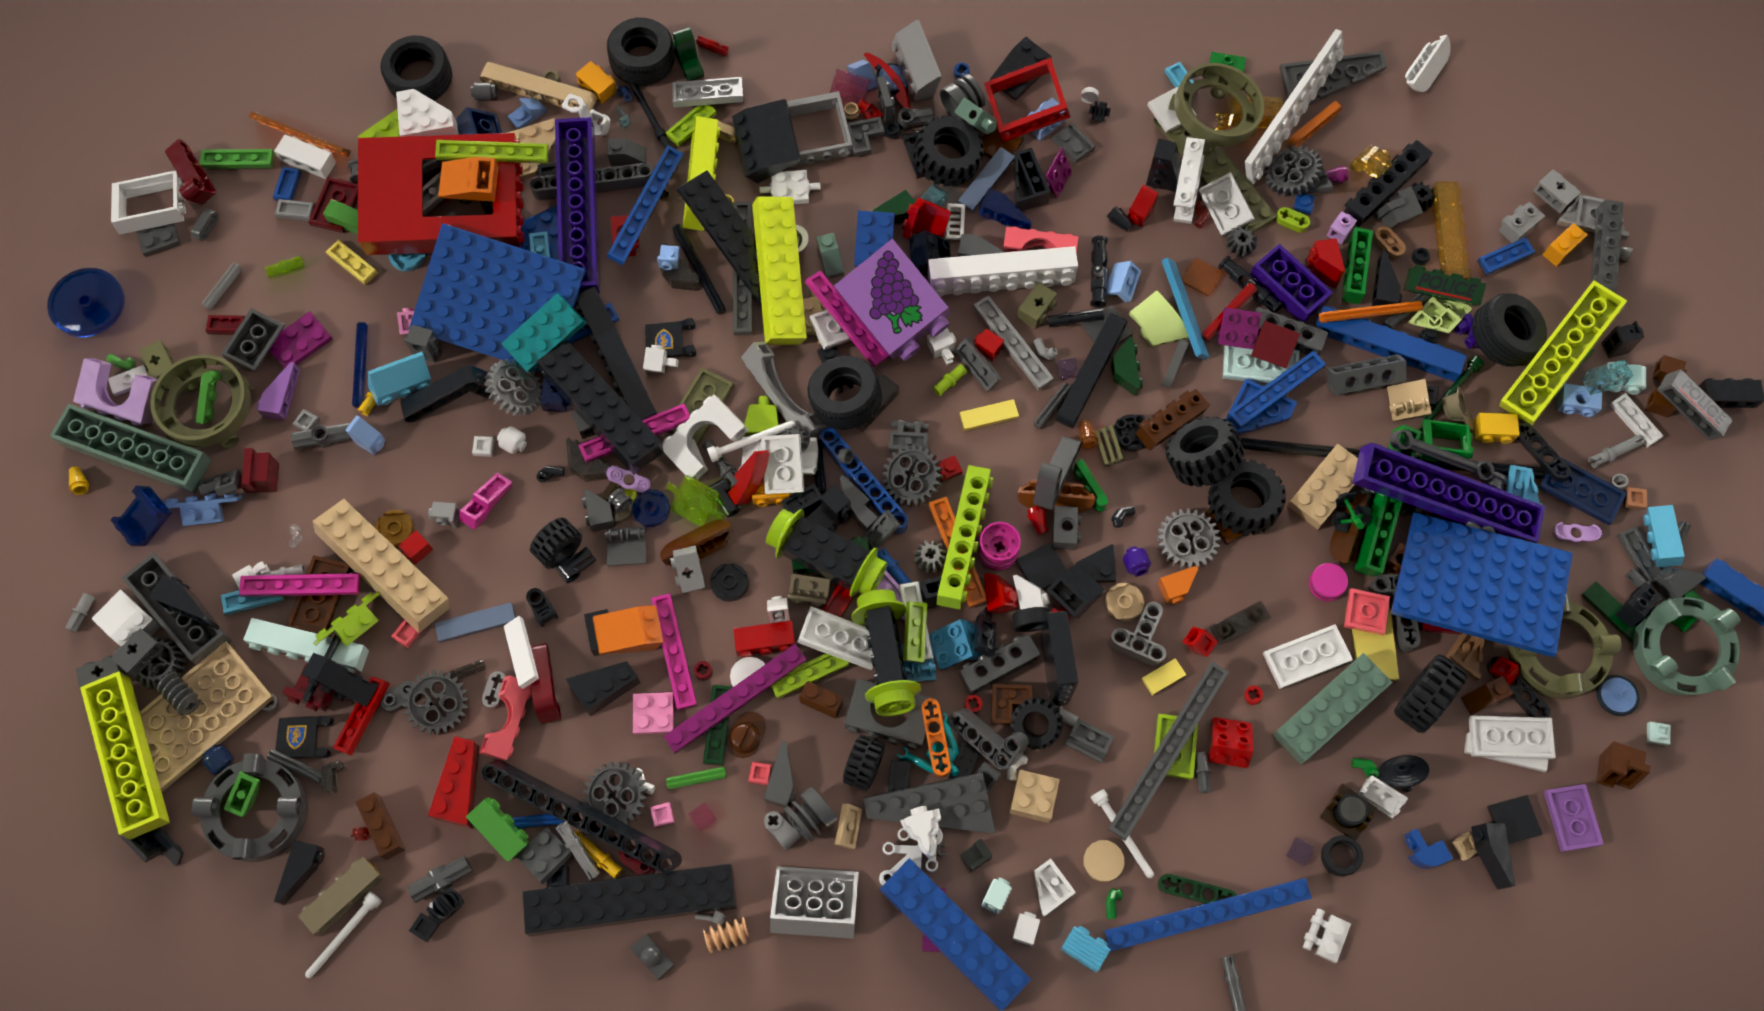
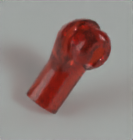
M1198 201L1195 204L1198 218L1194 225L1197 228H1202L1208 220L1210 213L1206 204L1203 201Z

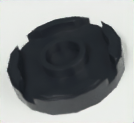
M734 563L722 564L712 573L710 585L712 592L717 598L722 601L732 602L739 600L745 595L748 590L749 579L743 567Z

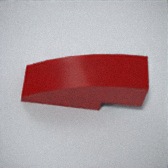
M768 450L754 451L734 475L738 482L728 492V495L735 505L749 504L752 500V495L756 494L768 465L770 454Z

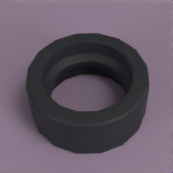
M1031 607L1016 611L1012 615L1014 630L1017 632L1042 630L1049 609L1046 607Z
M1340 835L1333 837L1324 844L1321 850V860L1329 873L1345 877L1355 873L1361 867L1363 851L1356 840L1349 836ZM1345 844L1352 850L1354 861L1348 868H1339L1331 861L1330 851L1335 845Z

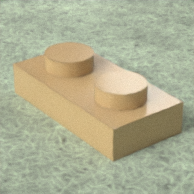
M842 804L835 845L847 849H855L862 814L861 808L850 804Z

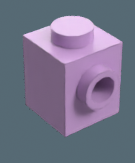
M1341 211L1326 236L1331 239L1337 238V242L1342 245L1354 228L1357 220L1350 214Z

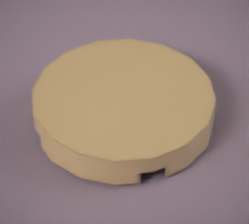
M1119 583L1111 587L1106 594L1105 607L1109 615L1114 619L1122 622L1132 621L1142 612L1144 597L1136 586H1132L1129 583Z
M1099 840L1092 843L1086 849L1083 856L1085 871L1092 879L1098 882H1110L1116 879L1122 873L1125 865L1121 849L1115 843L1108 840Z

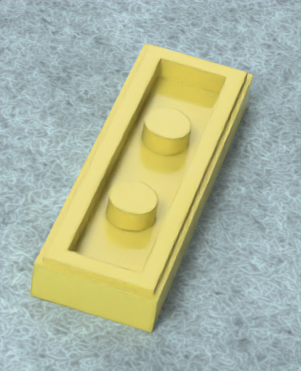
M340 240L336 241L326 251L329 257L365 286L378 274L375 268Z
M1014 399L962 411L959 414L964 431L1019 418Z

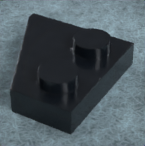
M1114 544L1076 562L1097 583L1116 582Z

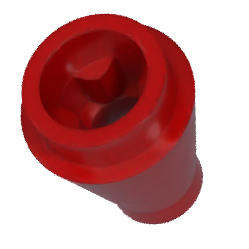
M1040 506L1028 509L1027 517L1037 531V534L1041 535L1048 532L1045 509H1042Z

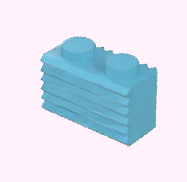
M1074 926L1060 950L1094 972H1098L1111 950L1107 947L1108 943L1099 937L1094 939L1089 936L1090 932L1086 928Z

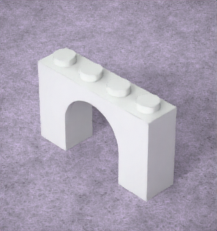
M716 395L706 398L703 406L699 410L693 411L690 419L686 423L680 424L676 432L663 441L664 453L693 482H696L708 470L694 454L691 445L693 435L700 427L708 424L717 425L734 442L738 441L749 430Z

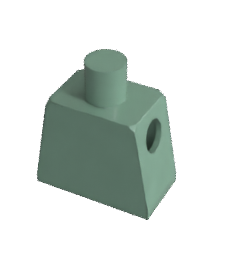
M965 97L962 99L954 113L987 135L996 129V118ZM972 111L977 113L975 118L970 116Z

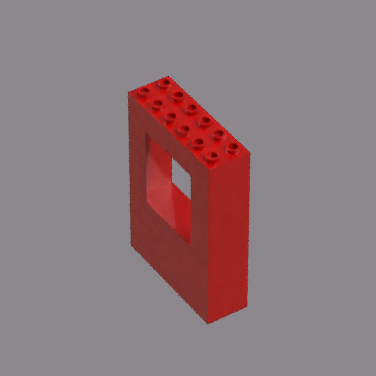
M515 133L358 138V243L366 255L433 253L442 223L522 248V243H525V236L521 227L524 226V215L521 212V209H524V200L521 198V192H524L523 181H521L523 164L497 162L499 168L495 202H493V214L423 217L422 162L426 159H436V140L520 143V140L516 139Z

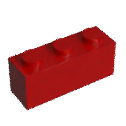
M792 620L733 628L736 654L741 656V658L752 657L753 654L758 653L769 655L772 654V651L779 650L784 652L795 644Z

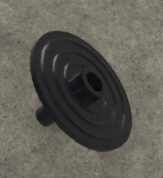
M1401 755L1385 761L1379 769V777L1382 782L1389 786L1403 788L1404 792H1410L1412 786L1420 784L1428 777L1430 769L1428 763L1420 757Z

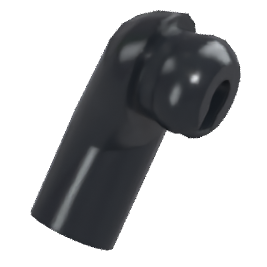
M545 466L537 473L536 479L539 482H546L553 476L563 477L565 468Z

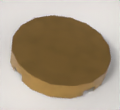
M402 510L385 512L375 524V529L395 548L399 547L398 545L415 530L413 520Z

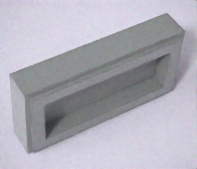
M279 199L275 216L283 219L309 221L315 204L312 202Z

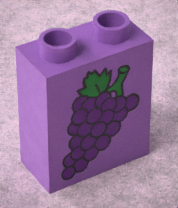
M893 238L834 285L837 292L887 352L892 361L898 356L903 361L908 360L921 348L917 343L920 338L927 333L934 338L950 325L946 319L950 315L949 307Z

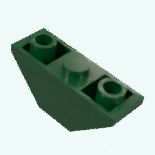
M1129 337L1113 355L1111 361L1113 381L1132 395L1138 396L1140 389L1143 388V381L1138 375V372H1140L1139 360L1136 361L1138 353L1137 344H1134L1133 337Z

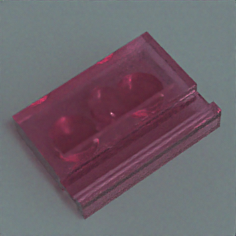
M838 68L836 69L830 93L839 91L840 98L858 103L861 99L865 100L871 80Z

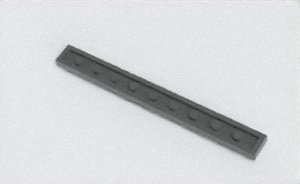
M1213 661L1210 663L1109 826L1108 830L1126 841L1229 671Z

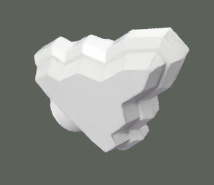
M926 806L911 809V816L900 820L903 829L909 832L911 839L918 841L920 850L927 858L935 856L937 849L936 835L939 832L938 822L941 820L940 809L927 810Z

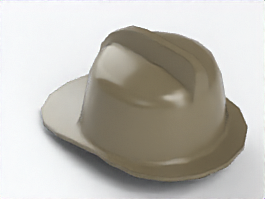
M1458 387L1457 393L1442 398L1444 413L1453 421H1465L1466 425H1469V429L1474 430V422L1465 402L1461 387Z

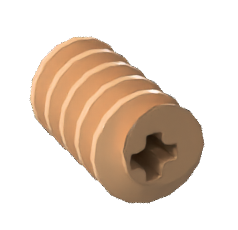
M742 917L741 924L734 919L733 926L728 921L725 922V928H722L720 923L717 924V930L709 926L708 933L703 928L705 942L710 953H714L715 946L718 951H722L723 944L727 949H730L731 942H733L735 947L739 945V940L746 944L747 937H749L744 917Z

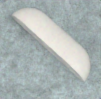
M1448 35L1440 36V40L1432 44L1429 42L1420 52L1405 75L1406 82L1410 88L1418 92H1425L1430 88L1449 59L1450 40Z

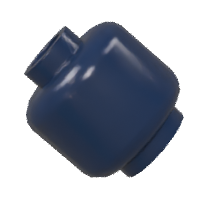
M214 745L202 755L204 757L202 763L212 775H218L224 769L231 766L234 761L233 755L223 745L218 747Z

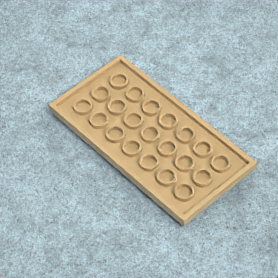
M227 641L181 677L183 682H186L188 687H191L193 692L198 694L197 699L201 700L200 706L194 712L186 716L179 715L177 710L173 709L172 705L162 695H159L140 711L161 792L204 758L202 755L209 748L222 743L274 699V696Z

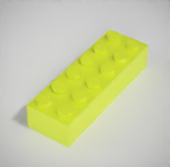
M696 116L691 140L687 182L706 170L714 180L716 178L714 172L717 166L716 153H718L719 147L717 141L720 135L717 119ZM685 203L682 228L704 231L701 223Z

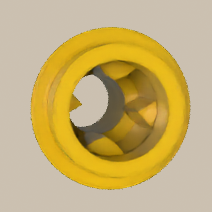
M78 466L71 467L68 470L69 490L74 495L87 493L89 483L81 468Z

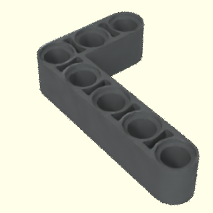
M1063 436L1050 464L1042 463L1037 477L1034 505L1053 510L1079 454L1082 441Z

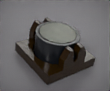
M1341 784L1320 815V818L1345 836L1357 840L1361 832L1367 828L1368 823L1373 819V814L1377 807L1344 784Z

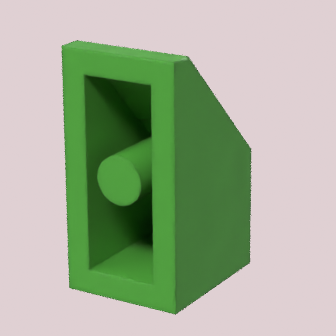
M239 772L224 810L240 817H244L249 813L259 794L260 780Z

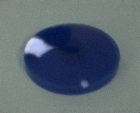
M82 268L65 275L55 284L48 297L47 310L51 321L62 332L75 337H89L107 330L117 321L123 311L125 295L121 284L107 271L98 268Z

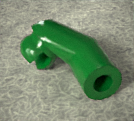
M1352 758V768L1362 769L1368 778L1370 776L1379 778V769L1372 760Z
M1113 888L1109 890L1106 900L1107 919L1117 918L1116 900H1122L1123 898L1121 889L1115 890Z

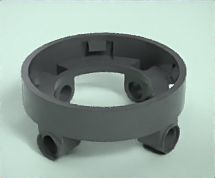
M244 754L243 761L237 762L219 773L207 788L204 797L194 798L192 803V814L200 818L201 827L208 842L220 853L231 857V859L244 862L265 861L284 852L301 833L308 812L306 792L297 776L282 765L264 759L263 755ZM280 771H283L287 774L284 777L288 779V781L292 784L290 787L288 786L286 781L278 775ZM239 772L271 781L278 788L282 796L279 797L277 802V813L280 816L279 821L269 833L258 839L234 838L225 830L221 821L223 800L234 786ZM286 831L288 833L287 837L285 836L279 843H277V846L272 849L269 846V844L277 840L283 834V832Z

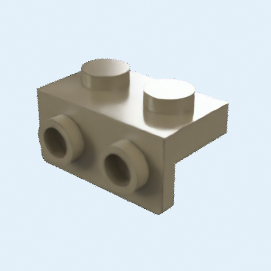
M792 573L787 598L792 599L794 603L809 601L811 605L822 606L828 601L831 580L820 576Z

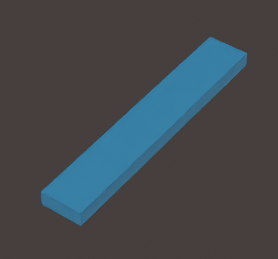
M1167 257L1162 260V264L1196 357L1206 360L1210 356L1175 261Z

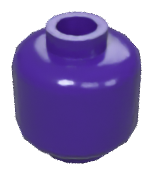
M1136 546L1126 550L1127 553L1123 556V563L1127 572L1135 577L1146 574L1151 566L1146 550Z

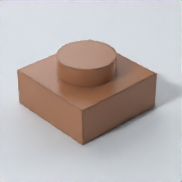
M1627 487L1624 490L1627 492L1625 508L1641 510L1647 508V489Z

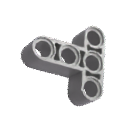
M1157 602L1148 603L1134 633L1123 628L1115 629L1109 640L1110 646L1114 650L1150 666L1156 667L1161 665L1166 657V650L1163 646L1151 641L1161 618L1162 606ZM1148 610H1154L1157 616L1149 615ZM1147 627L1150 633L1145 634L1140 628ZM1121 636L1124 642L1119 643L1114 637ZM1133 644H1139L1142 650L1136 651L1133 648ZM1157 652L1161 658L1155 659L1151 653Z

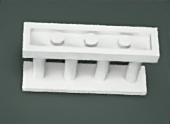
M1186 138L1174 206H1176L1174 222L1192 224L1204 162V155L1202 154L1205 139Z

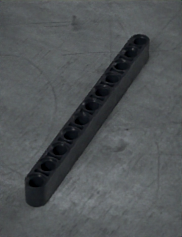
M502 760L490 762L484 765L481 770L482 777L487 782L564 822L567 821L571 826L662 873L672 872L682 862V857L678 851ZM579 812L582 814L583 819L580 818ZM614 830L617 832L618 837L614 835ZM631 839L636 843V847L632 844ZM649 849L653 851L654 856L650 854ZM667 858L671 860L672 865L667 862Z

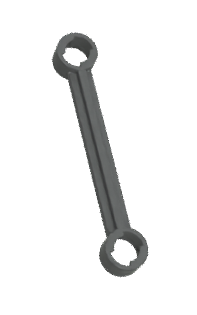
M1398 430L1391 434L1390 443L1394 449H1411L1471 472L1476 480H1489L1494 475V466L1489 461L1475 462L1414 439L1412 433L1408 430ZM1401 433L1405 436L1404 445L1400 443L1399 435ZM1482 464L1486 468L1485 475H1482L1480 466Z

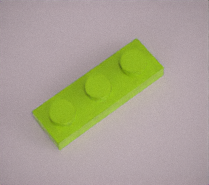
M699 105L666 132V136L679 147L692 136L696 116L712 119L717 115V112L711 105Z
M906 602L903 661L925 662L927 603Z

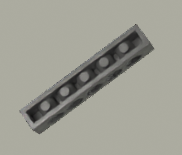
M1604 200L1596 210L1591 283L1594 280L1616 293L1624 202Z

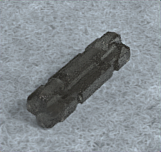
M478 660L474 662L475 664L471 663L456 669L457 671H451V679L456 676L462 679L475 674L476 671L485 670L484 661Z

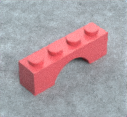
M1006 227L1003 251L1006 253L1026 251L1031 247L1051 249L1075 246L1077 253L1079 236L1057 234L1052 231L1042 232L1036 229L1027 230L1018 227Z
M510 675L504 677L498 697L507 707V721L498 732L485 734L479 754L502 761L511 757L514 746H512L513 740L517 738L520 727H518L520 719H523L526 713L524 706L526 700H529L532 694L531 684L522 689L518 686L516 677Z

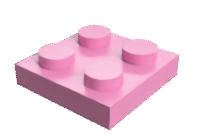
M673 692L633 694L634 735L664 734L674 729Z

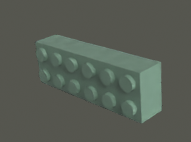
M1363 653L1282 725L1273 736L1302 765L1393 682Z

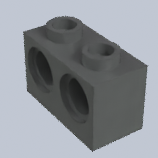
M411 325L405 342L413 355L422 352L425 360L435 363L437 357L442 353V346L438 339L435 338L436 335L433 330Z

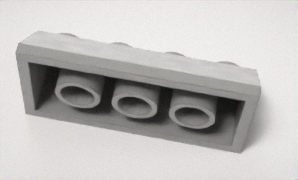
M915 20L895 34L891 48L896 54L898 65L901 66L903 79L907 81L908 91L912 94L914 101L934 98L942 75L920 21Z

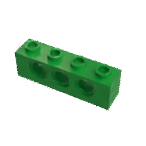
M1355 227L1349 237L1341 297L1342 302L1360 304L1365 295L1373 230Z

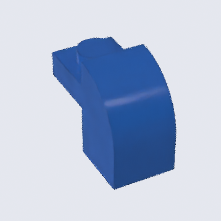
M1417 828L1404 835L1408 848L1415 853L1408 858L1414 865L1420 868L1432 869L1453 859L1443 840L1428 847Z

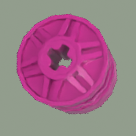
M995 522L985 527L980 536L978 550L981 562L991 570L997 571L1006 570L1014 565L1020 550L1021 539L1019 532L1014 526L1006 522ZM998 547L1001 548L1000 552L996 551Z

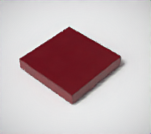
M1264 321L1251 356L1287 369L1300 333Z

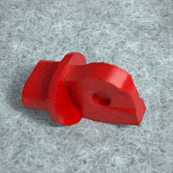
M864 99L857 103L861 109L860 113H863L866 119L883 116L881 111L872 103H867Z

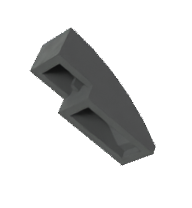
M841 475V490L851 502V514L859 526L867 532L878 519L868 508L870 506V499L845 476Z

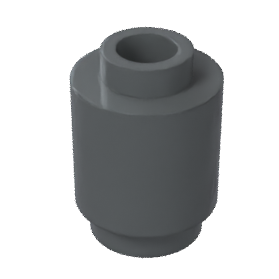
M479 82L471 86V96L476 101L493 100V98L498 97L497 85L492 84V82Z

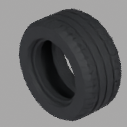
M412 35L398 39L387 48L382 56L380 64L381 74L389 91L396 99V92L415 89L435 101L447 91L451 84L452 68L443 47L429 37ZM426 60L434 64L431 72L419 80L408 81L400 77L402 69L414 61Z

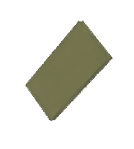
M701 368L679 405L685 404L691 415L693 411L699 410L703 406V402L709 396L716 395L724 403L735 385L733 382ZM711 424L700 427L694 433L692 439L695 440L697 447ZM677 428L667 432L674 434Z

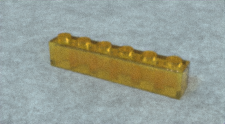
M1436 181L1432 188L1435 189L1434 194L1436 195L1433 213L1440 270L1444 271L1445 275L1451 276L1452 273L1463 275V279L1468 280L1471 277V270L1468 268L1469 253L1466 252L1467 237L1464 236L1465 221L1462 219L1463 205L1460 202L1462 192L1459 189L1458 181Z

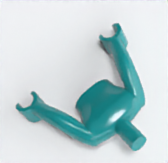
M943 712L945 720H943L944 732L949 744L947 748L951 764L950 773L953 776H957L960 771L952 762L959 755V750L949 727V717ZM937 742L932 746L934 752L940 753L943 751L944 746L942 743ZM903 747L906 751L904 756H900L897 753L901 761L909 760L934 774L929 750L926 752L929 763L911 754L906 747ZM933 757L934 760L938 758L939 766L936 769H940L941 772L947 768V765H943L942 757Z

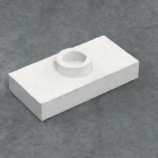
M142 365L108 378L113 395L116 397L131 391L134 375H147V367Z

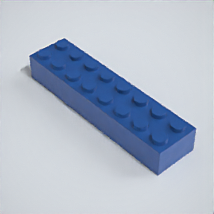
M910 858L879 889L999 1011H1003L1030 982L1031 978Z

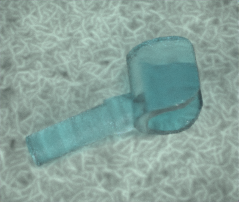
M618 105L616 109L621 116L618 122L625 128L631 122L628 115Z

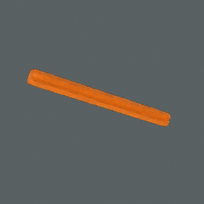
M1421 301L1322 312L1319 314V321L1326 323L1421 311L1423 306Z

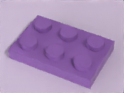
M1586 784L1543 792L1561 852L1604 845Z

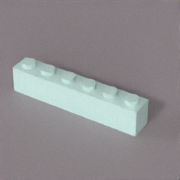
M251 618L243 640L249 644L251 649L260 651L263 648L267 649L268 653L274 655L283 653L288 658L298 660V657L304 658L305 662H308L313 653L324 656L333 638L327 637L315 646L313 643L317 639L315 637L316 633ZM341 641L331 660L344 666L351 673H354V671L362 672L369 650L364 645L353 642L346 647Z

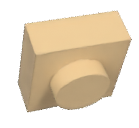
M1470 832L1463 833L1452 842L1462 861L1469 859L1477 853Z

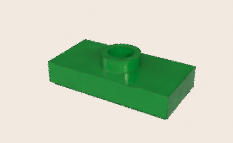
M1211 52L1209 63L1230 65L1244 72L1246 57Z

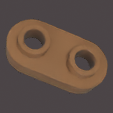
M1381 226L1376 230L1374 240L1382 250L1386 251L1390 258L1398 259L1402 257L1406 246L1393 230L1386 226Z

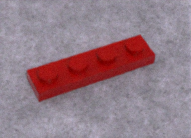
M374 676L370 677L368 682L378 685L367 707L356 703L333 749L352 756L390 685L385 680Z

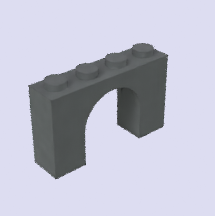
M857 678L844 723L845 729H848L847 731L852 734L858 735L859 732L867 734V737L875 740L883 738L886 739L887 743L898 745V743L905 744L908 749H922L926 736L922 703L930 697L917 694L914 696L916 707L910 711L907 720L896 727H885L875 721L871 714L872 703L865 699V693L876 686V684ZM929 703L928 707L925 708V710H929L930 717L933 710L932 703Z

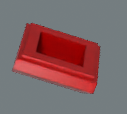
M1500 656L1489 672L1496 678L1503 676L1510 686L1519 675L1520 670L1518 664Z

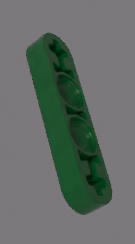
M1172 874L1162 875L1157 882L1159 890L1165 894L1204 904L1216 901L1218 891L1221 892L1219 896L1226 897L1228 894L1231 895L1230 897L1237 896L1232 890ZM1167 878L1170 879L1169 881L1172 884H1177V880L1180 881L1178 893L1175 892L1176 887L1170 886L1168 889H1165L1162 881H1165ZM1189 883L1193 886V893L1191 895L1183 893V884ZM1209 888L1213 891L1214 896L1212 900L1204 899L1202 895L1204 889Z

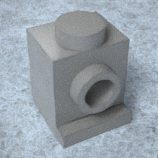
M433 502L432 508H429L428 518L433 519L438 525L445 526L448 523L453 528H457L460 509L456 503Z

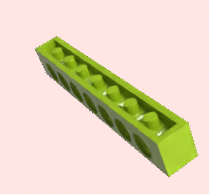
M968 465L937 594V605L960 609L961 603L966 602L967 591L964 590L966 585H970L971 574L968 573L969 569L974 567L975 558L972 555L973 552L977 553L979 541H976V538L981 536L983 526L980 525V520L985 519L986 509L983 507L984 504H988L990 493H987V490L992 488L993 477H990L991 469Z

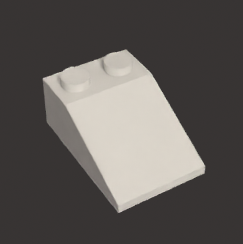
M121 589L92 618L120 646H123L129 640L131 634L140 628L152 636L161 627L157 620Z

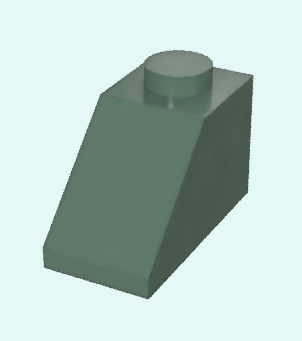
M834 233L816 237L817 249L826 278L844 274Z

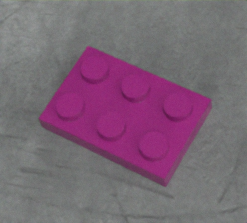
M309 311L281 331L270 348V352L285 369L290 362L298 365L333 340V338Z

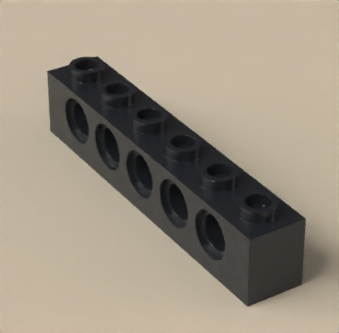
M1418 140L1413 144H1407L1402 150L1403 153L1401 155L1397 154L1391 160L1389 166L1385 165L1381 169L1378 177L1373 176L1366 188L1362 187L1354 199L1350 198L1346 202L1344 213L1350 214L1357 220L1356 226L1360 227L1388 199L1428 163L1433 152Z

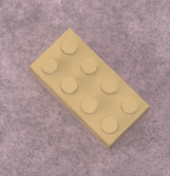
M1337 443L1290 500L1287 507L1318 530L1336 509L1335 500L1341 494L1349 493L1355 484H1352L1358 458Z

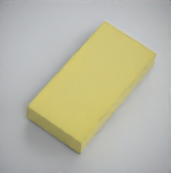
M1175 658L1142 677V681L1153 696L1184 678L1186 673Z

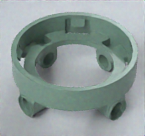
M1690 597L1667 599L1652 607L1636 626L1633 638L1636 662L1644 676L1654 686L1672 695L1688 697L1706 694L1718 689L1720 691L1725 690L1737 681L1733 674L1738 665L1740 647L1734 627L1741 622V619L1734 610L1727 608L1720 611L1714 605L1701 599ZM1679 616H1692L1704 621L1712 628L1718 639L1719 656L1716 664L1709 672L1694 677L1676 672L1678 670L1677 663L1670 656H1663L1660 649V636L1667 623L1672 622ZM1645 629L1651 630L1649 634V649L1644 648ZM1677 683L1685 686H1696V691L1687 692L1688 688L1677 687Z

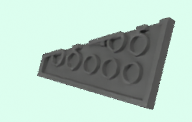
M1383 51L1343 56L1342 60L1336 63L1333 73L1328 75L1324 86L1319 88L1316 98L1311 100L1309 105L1385 70L1387 65ZM1314 60L1280 65L1287 99Z
M983 772L863 797L867 819L901 822L900 820L911 816V809L926 806L927 810L940 809L941 820L938 822L939 827L996 834Z

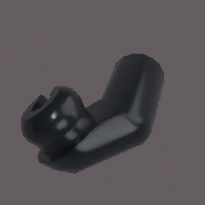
M1134 506L1119 508L1115 511L1111 518L1115 528L1123 526L1122 521L1125 517L1135 515Z

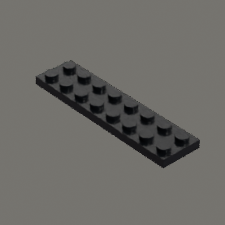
M706 170L678 187L677 192L762 308L755 235Z

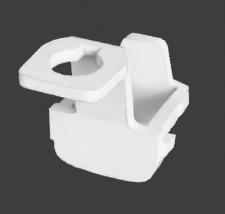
M568 94L562 103V108L571 113H579L580 118L591 117L595 136H606L610 128V118L594 109L590 111L581 97ZM571 100H576L580 106L569 107L568 103ZM598 119L603 120L600 125L597 124Z

